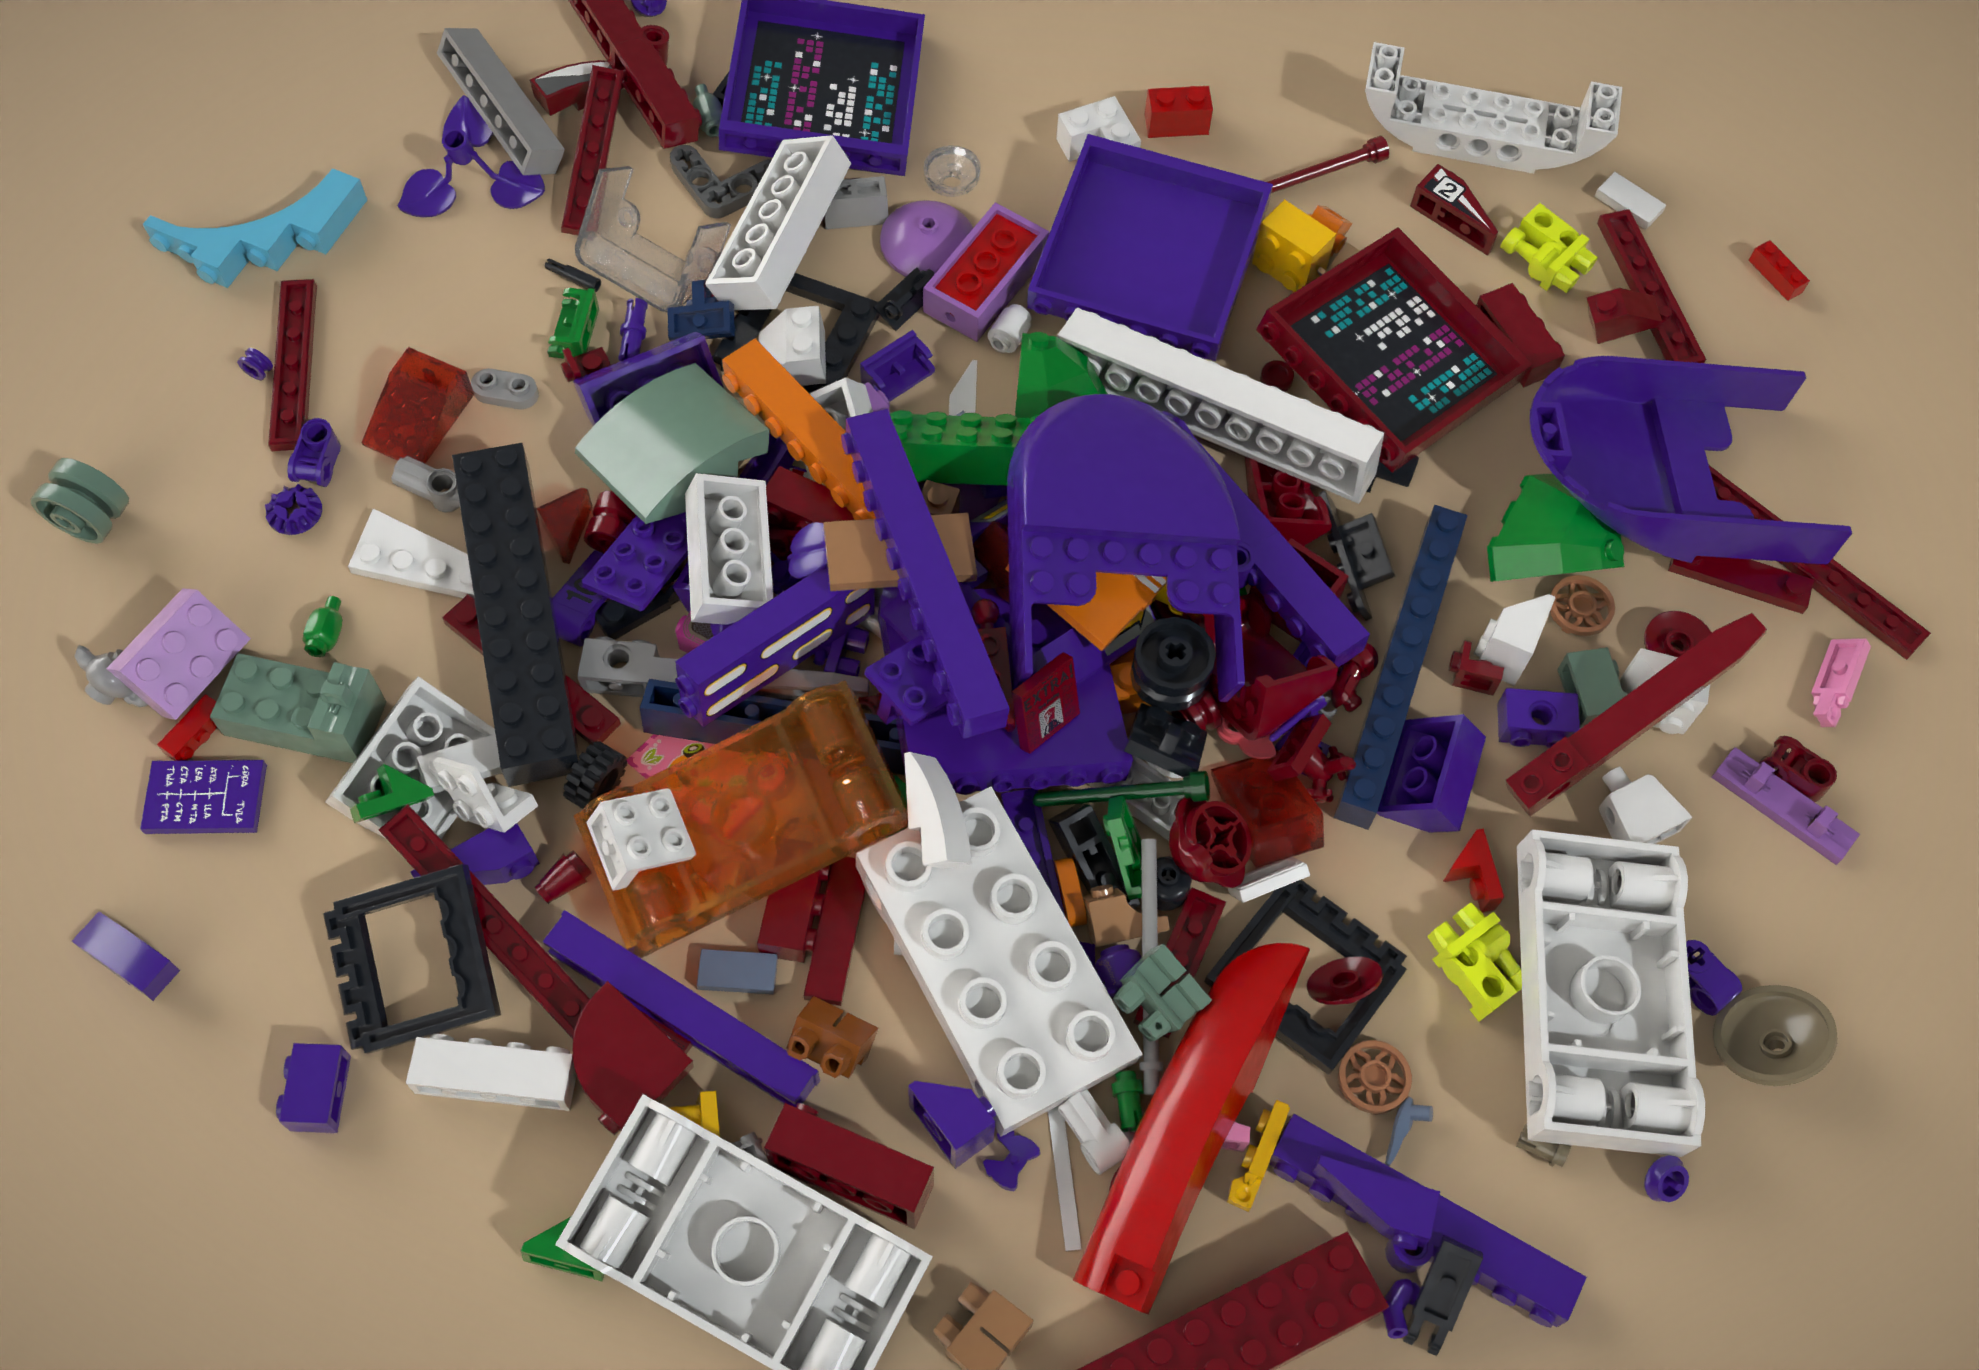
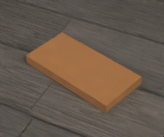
M968 513L931 515L957 581H976L977 568ZM876 519L824 522L823 530L830 591L898 587V579L900 578L897 570L892 571L889 567L886 557V549L888 547L885 540L880 541L878 539L874 523Z

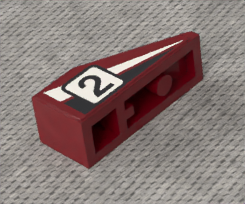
M1437 164L1416 186L1410 207L1488 256L1495 243L1498 230L1466 182L1452 171Z

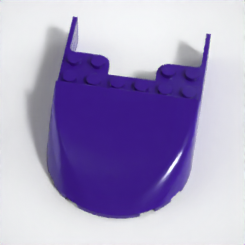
M1594 356L1575 360L1573 365L1563 369L1557 368L1543 381L1534 396L1530 409V429L1537 451L1546 466L1569 493L1596 518L1618 534L1648 550L1692 563L1696 556L1828 564L1852 535L1851 527L1844 525L1754 519L1751 510L1746 505L1736 501L1717 499L1705 450L1724 451L1729 448L1733 441L1725 407L1783 411L1806 380L1804 371L1619 356Z
M1111 394L1083 395L1062 401L1044 411L1027 427L1020 437L1012 454L1008 470L1007 502L1012 691L1029 679L1033 673L1032 605L1037 603L1070 606L1085 605L1092 600L1096 593V572L1166 577L1168 600L1175 609L1185 613L1214 615L1219 702H1228L1245 684L1237 544L1241 541L1231 497L1215 464L1197 441L1173 419L1158 409L1135 399Z

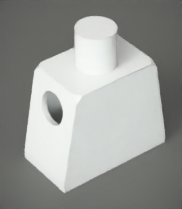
M1617 767L1602 777V780L1612 793L1607 795L1601 803L1599 812L1612 839L1657 844L1680 832L1692 818L1689 812L1652 775L1647 774L1631 782L1623 769Z

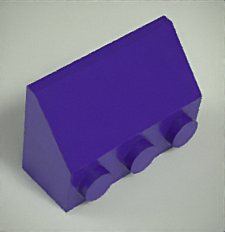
M1464 714L1405 720L1377 814L1429 833L1460 831L1486 736Z

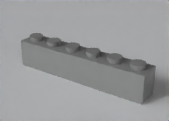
M444 28L437 55L522 175L556 174L563 157L564 147L477 28Z

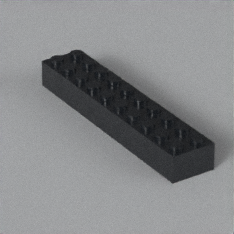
M523 443L452 455L501 771L508 787L566 776L568 773H572L573 768L571 767L574 762L578 763L580 755L530 467Z

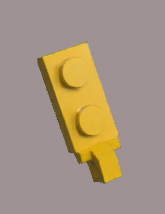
M1276 1100L1271 1111L1263 1109L1255 1129L1262 1133L1257 1147L1249 1144L1241 1164L1242 1167L1248 1169L1247 1173L1232 1180L1227 1203L1247 1212L1250 1211L1289 1113L1290 1107L1288 1104Z

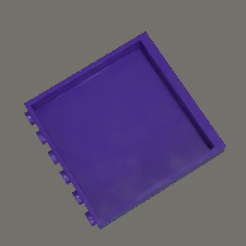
M1087 134L1029 285L1027 308L1042 315L1050 314L1064 318L1067 321L1075 309L1080 308L1087 312L1096 313L1100 317L1116 324L1125 325L1129 329L1143 335L1154 337L1175 348L1184 349L1202 359L1216 361L1258 238L1261 222L1264 220L1270 202L1273 184Z

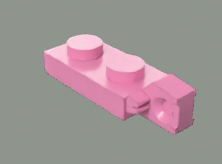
M1867 639L1831 640L1811 692L1814 697L1813 705L1815 706L1813 715L1817 717L1821 727H1836L1841 717V708H1847L1849 702H1851L1871 648Z

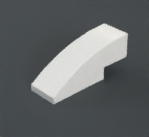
M912 752L904 753L908 828L921 831L923 865L950 869L972 864L964 815L946 773L935 757Z

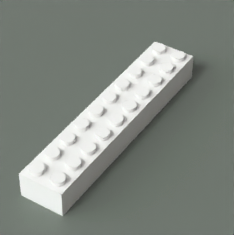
M1080 308L1075 309L1058 334V338L1088 357L1108 394L1135 399L1161 412L1167 411L1184 420L1192 434L1358 504L1377 473L1384 433L1370 425L1356 422L1338 412H1332L1317 406L1309 400L1300 399L1285 393L1277 387L1258 382L1245 374L1236 373L1220 366L1216 362L1207 361L1190 354L1184 349L1175 348L1154 337L1143 335L1129 329L1125 325L1116 324L1100 317L1096 313L1087 312Z

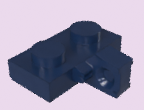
M705 280L692 281V300H687L686 306L668 308L669 341L693 332L704 335L705 339L735 336L734 304L729 300L717 302V299L712 297V292L705 285Z

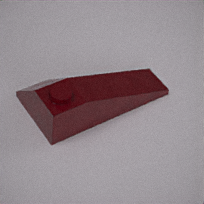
M1245 456L1248 498L1287 541L1292 538L1305 546L1330 531L1332 524L1326 502L1321 496L1315 497L1310 490L1311 483Z

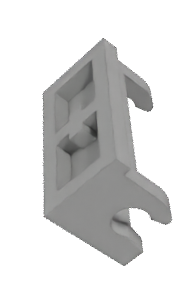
M885 177L843 180L825 213L826 229L883 225L888 218Z

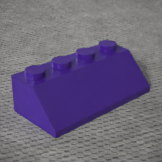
M697 332L690 333L573 380L584 410L593 426L616 404L635 390L662 375L694 363L724 388L704 335Z

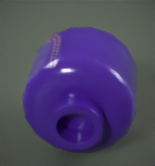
M1127 944L1115 945L1101 951V957L1094 965V969L1111 999L1114 998L1123 986L1120 981L1123 976L1142 958L1139 951L1130 949Z

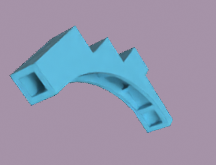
M332 168L325 178L307 195L283 210L262 219L229 227L188 228L173 225L150 215L143 223V226L150 237V243L162 252H172L179 255L186 262L194 263L197 275L209 284L216 283L228 288L249 261L258 267L265 266L278 271L298 244L307 250H316L326 255L367 202V197L360 179Z

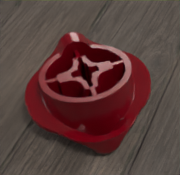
M1181 798L1176 805V819L1169 833L1170 851L1176 865L1195 881L1216 883L1225 888L1239 886L1244 880L1245 865L1249 860L1252 849L1251 834L1246 821L1234 807L1221 801L1193 802L1192 798Z

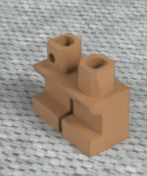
M971 1282L958 1299V1303L973 1315L963 1327L947 1313L934 1328L933 1333L941 1344L947 1348L946 1356L953 1362H956L963 1370H999L1006 1361L1007 1355H1011L1032 1328L1034 1320L997 1291L993 1290L989 1294Z

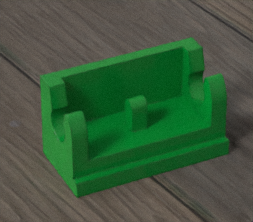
M564 289L563 296L573 297L578 300L563 299L554 336H550L548 341L551 344L547 351L549 357L564 359L562 350L566 348L570 349L573 357L587 352L599 312L595 289Z

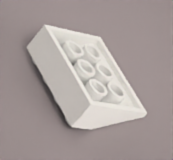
M418 676L405 690L325 803L353 820L350 809L359 803V796L377 790L381 791L382 796L385 795L377 772L381 765H388L424 784L416 763L418 756L495 734V729ZM446 790L434 793L435 795L427 801L410 806L440 839L443 838L457 817L452 807L454 801ZM401 809L358 822L357 824L384 837L379 829Z

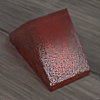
M581 487L537 508L542 526L563 563L570 564L593 508L589 491L586 488Z

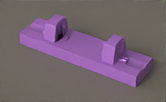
M1734 747L1712 778L1837 865L1860 834L1837 818L1838 813L1826 805L1822 808L1773 774L1774 768L1765 762L1759 764Z

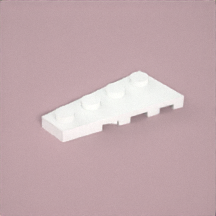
M372 510L348 565L352 574L464 598L468 594L474 599L468 555L378 510Z

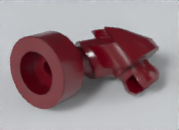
M1366 643L1364 651L1341 665V671L1339 675L1337 674L1333 688L1330 689L1331 702L1335 709L1343 705L1347 712H1352L1362 704V698L1356 694L1357 691L1355 689L1360 679L1369 676L1376 669L1379 661L1378 653L1371 644Z

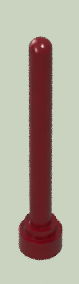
M1380 135L1369 139L1362 149L1267 182L1273 184L1271 193L1365 160L1376 164L1389 158V147L1386 139Z

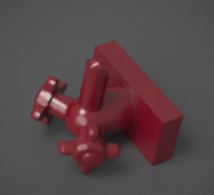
M1323 713L1301 719L1296 723L1267 770V773L1275 781L1300 776L1303 772L1312 781V789L1304 788L1305 798L1307 801L1314 803L1332 802L1334 799L1332 795L1333 790L1327 789V782L1336 773L1340 781L1345 780L1347 777L1345 771L1356 767V762L1351 757L1338 752L1336 746L1329 747L1331 755L1329 758L1318 747L1332 724Z

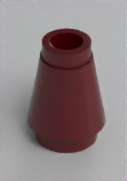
M573 850L568 855L563 853L534 888L549 904L553 900L587 882L586 878L592 874V871Z

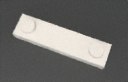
M495 734L424 754L416 759L424 784L431 787L434 793L444 791L436 779L438 772L432 763L437 757L476 767L483 779L502 773Z

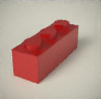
M1771 240L1756 247L1748 260L1787 301L1802 294L1810 282Z
M205 694L157 744L162 752L174 761H188L191 759L194 752L202 744L206 743L210 735L218 728L210 718L217 701Z

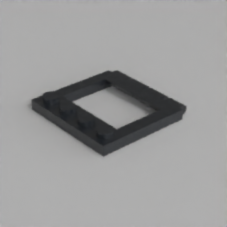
M795 273L786 292L842 311L825 342L826 383L803 385L802 387L810 394L838 380L847 378L880 314L873 308L878 303L877 301ZM772 309L738 311L739 314H736L734 317L735 336L722 339L712 356L714 362L721 366L722 372H724L722 359L755 339Z
M459 864L333 902L334 910L323 913L328 940L341 938V944L330 947L336 978L349 977L348 982L338 984L344 1016L355 1013L357 1015V1019L346 1022L351 1050L363 1048L364 1053H373L415 1041L416 1037L425 1038L431 1034H439L501 1016L468 865ZM434 895L435 900L438 901L442 917L440 923L443 937L447 940L451 974L455 977L457 986L458 1006L388 1026L365 915Z
M1301 879L1273 891L1208 973L1204 982L1212 987L1219 974L1228 964L1258 945L1282 913L1288 915L1344 957H1366L1376 961L1383 973L1380 985L1371 994L1360 999L1342 1025L1339 1026L1336 1033L1330 1028L1325 1029L1313 1020L1311 1014L1299 1005L1288 1003L1276 1036L1326 1074L1330 1075L1407 969L1401 964L1407 955L1386 940L1380 948H1377L1373 945L1379 937L1377 933L1356 918L1348 926L1344 924L1343 920L1348 913L1325 896H1322L1316 904L1312 899L1316 895L1317 890Z

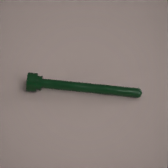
M1207 771L1190 772V776H1184L1183 780L1038 792L1034 794L1032 802L1037 807L1107 802L1109 798L1121 795L1124 796L1125 800L1184 795L1186 799L1192 798L1193 802L1209 801L1210 784Z

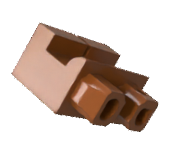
M813 996L797 1016L786 1047L788 1049L787 1053L799 1061L807 1058L820 1064L823 1073L834 1078L842 1075L849 1079L856 1065H862L867 1060L879 1027L850 1013H847L842 1019L844 1010Z

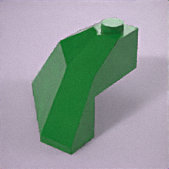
M1043 332L1022 333L1015 408L1016 418H1031L1035 415H1040L1050 407L1070 398L1092 394H1108L1087 356L1057 336H1049Z
M1552 473L1524 476L1520 484L1522 491L1517 501H1511L1501 520L1504 526L1499 535L1492 537L1487 546L1490 582L1624 567V547L1621 535L1596 518L1569 493Z

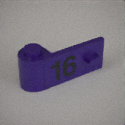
M596 550L589 555L552 598L559 638L579 647L584 645L585 638H589L595 625V612L607 599V597L587 590L582 586V579L604 555Z

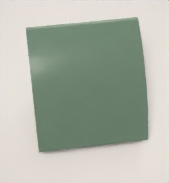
M694 363L652 380L616 404L581 439L575 447V454L645 524L686 512L685 493L696 473L737 478L739 461L768 453L769 428Z

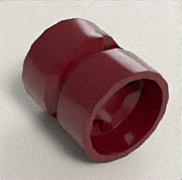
M613 491L599 493L592 511L593 517L589 520L583 537L584 541L592 549L604 554L636 517V514Z

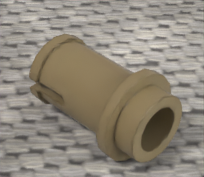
M1526 1123L1523 1128L1524 1132H1521L1516 1147L1548 1160L1549 1165L1552 1167L1555 1164L1562 1167L1568 1157L1571 1145L1528 1140Z

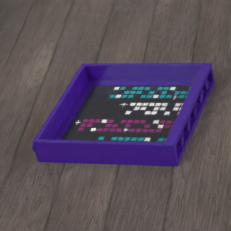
M742 0L719 125V150L773 158L782 140L833 135L851 162L850 169L905 176L925 14L830 0Z

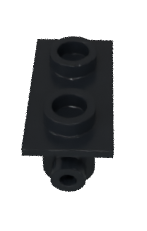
M916 267L873 308L897 331L923 306V288L935 273L931 269L920 271Z

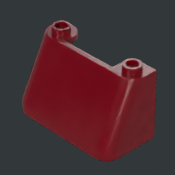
M1254 593L1240 596L1245 684L1228 702H1219L1217 662L1215 657L1207 691L1216 701L1221 715L1246 739L1256 740L1270 734L1333 688L1338 666L1324 655L1313 656L1309 659L1307 667L1303 665L1269 634L1273 619L1272 612ZM1183 612V619L1191 620L1205 629L1213 640L1216 652L1214 615Z

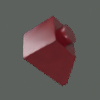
M1617 288L1586 297L1589 318L1597 344L1663 326V321L1653 295Z

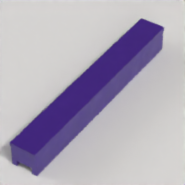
M566 910L562 912V917L542 941L550 948L548 953L600 987L608 981L637 1009L691 1041L693 1047L782 1104L787 1103L796 1107L797 1103L803 1104L814 1086L819 1084L820 1077L817 1069L802 1060L799 1061L789 1056L787 1050Z

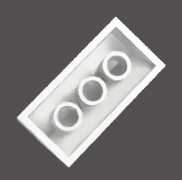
M696 473L685 493L691 622L727 625L739 621L773 599L766 481Z

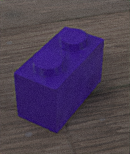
M293 1043L292 1054L286 1057L283 1073L286 1079L284 1094L278 1097L276 1104V1116L279 1122L289 1131L338 1133L351 1055L342 1045Z

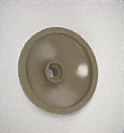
M1781 985L1760 986L1740 993L1718 1013L1713 1028L1715 1048L1722 1062L1741 1078L1768 1086L1796 1084L1815 1076L1832 1059L1838 1040L1835 1020L1829 1009L1819 999L1803 990ZM1777 1048L1783 1049L1780 1051H1772L1773 1049Z

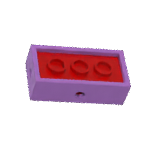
M995 202L924 286L923 312L978 342L1036 270L1049 236V231Z

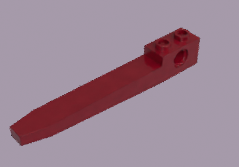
M1753 613L1716 629L1570 737L1566 738L1565 736L1505 780L1507 789L1531 817L1738 664L1766 634L1767 629Z

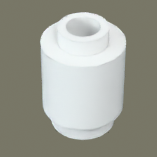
M1012 304L1003 309L988 332V339L995 350L1001 353H1012L1017 349L1022 341V333H1027L1031 327L1030 321L1032 318L1029 311L1018 304Z

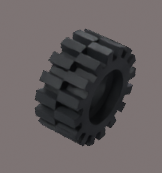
M601 741L594 742L593 746L590 744L586 749V753L582 752L580 754V760L578 763L574 762L571 767L573 768L572 773H568L566 777L568 782L563 786L565 790L563 796L589 813H593L600 802L608 801V797L613 796L615 793L614 789L620 785L621 780L619 779L624 776L626 771L624 768L627 766L626 756Z

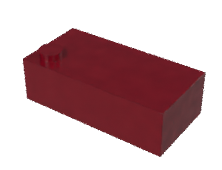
M787 1103L784 1104L764 1146L770 1166L915 1230L934 1186L933 1166L819 1118V1112L808 1105L797 1103L796 1107Z

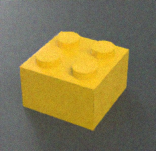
M1284 199L1261 222L1252 264L1257 266L1263 273H1267L1281 282L1288 290L1296 292L1320 276L1317 271L1319 267L1327 269L1336 233Z

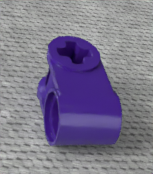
M314 418L308 420L301 428L294 452L291 454L288 462L287 473L291 482L306 480L317 482V485L321 487L329 485L341 445L330 423L326 420Z
M1698 940L1686 941L1687 960L1690 962V964L1688 963L1690 998L1695 1006L1705 1014L1710 1016L1717 1015L1741 993L1742 984L1738 977L1726 968L1704 943ZM1696 952H1700V955L1697 957L1693 955Z

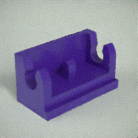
M911 330L860 363L861 383L869 382L876 391H882L890 402L935 373L934 365L928 360L933 355L929 348L917 337V334Z

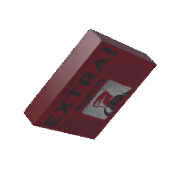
M1065 652L1059 654L1012 691L1020 749L1029 754L1080 714L1073 657Z

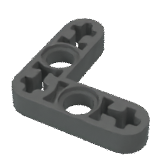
M679 145L672 149L670 153L673 172L704 213L711 218H722L747 206L772 159L764 160L720 181L694 147ZM685 161H690V169H688V165L685 163ZM699 177L709 180L708 183L702 186L695 185L692 182ZM740 185L752 187L746 193H740L735 190Z

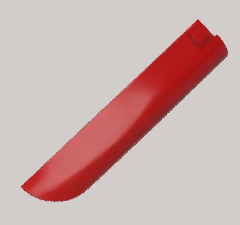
M1273 943L1259 946L1238 956L1219 974L1207 994L1212 1001L1202 1010L1196 1012L1147 1106L1105 1200L1073 1281L1149 1315L1180 1236L1212 1165L1249 1094L1253 1093L1309 954V947L1292 943Z

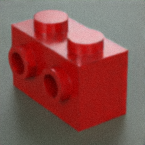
M1209 86L1148 89L1144 114L1148 138L1209 135L1213 114Z

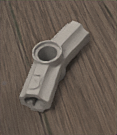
M409 456L403 459L400 458L394 466V472L391 477L393 484L431 501L439 511L452 512L460 507L455 473L450 469H435Z

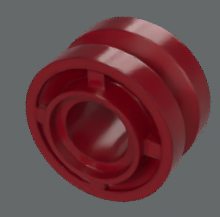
M1206 691L1198 703L1185 710L1171 711L1172 716L1183 721L1193 722L1205 731L1206 729L1212 731L1222 724L1220 710L1208 691Z

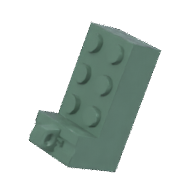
M237 653L210 718L224 736L353 763L374 735L387 701L369 669L334 662L330 672H324Z

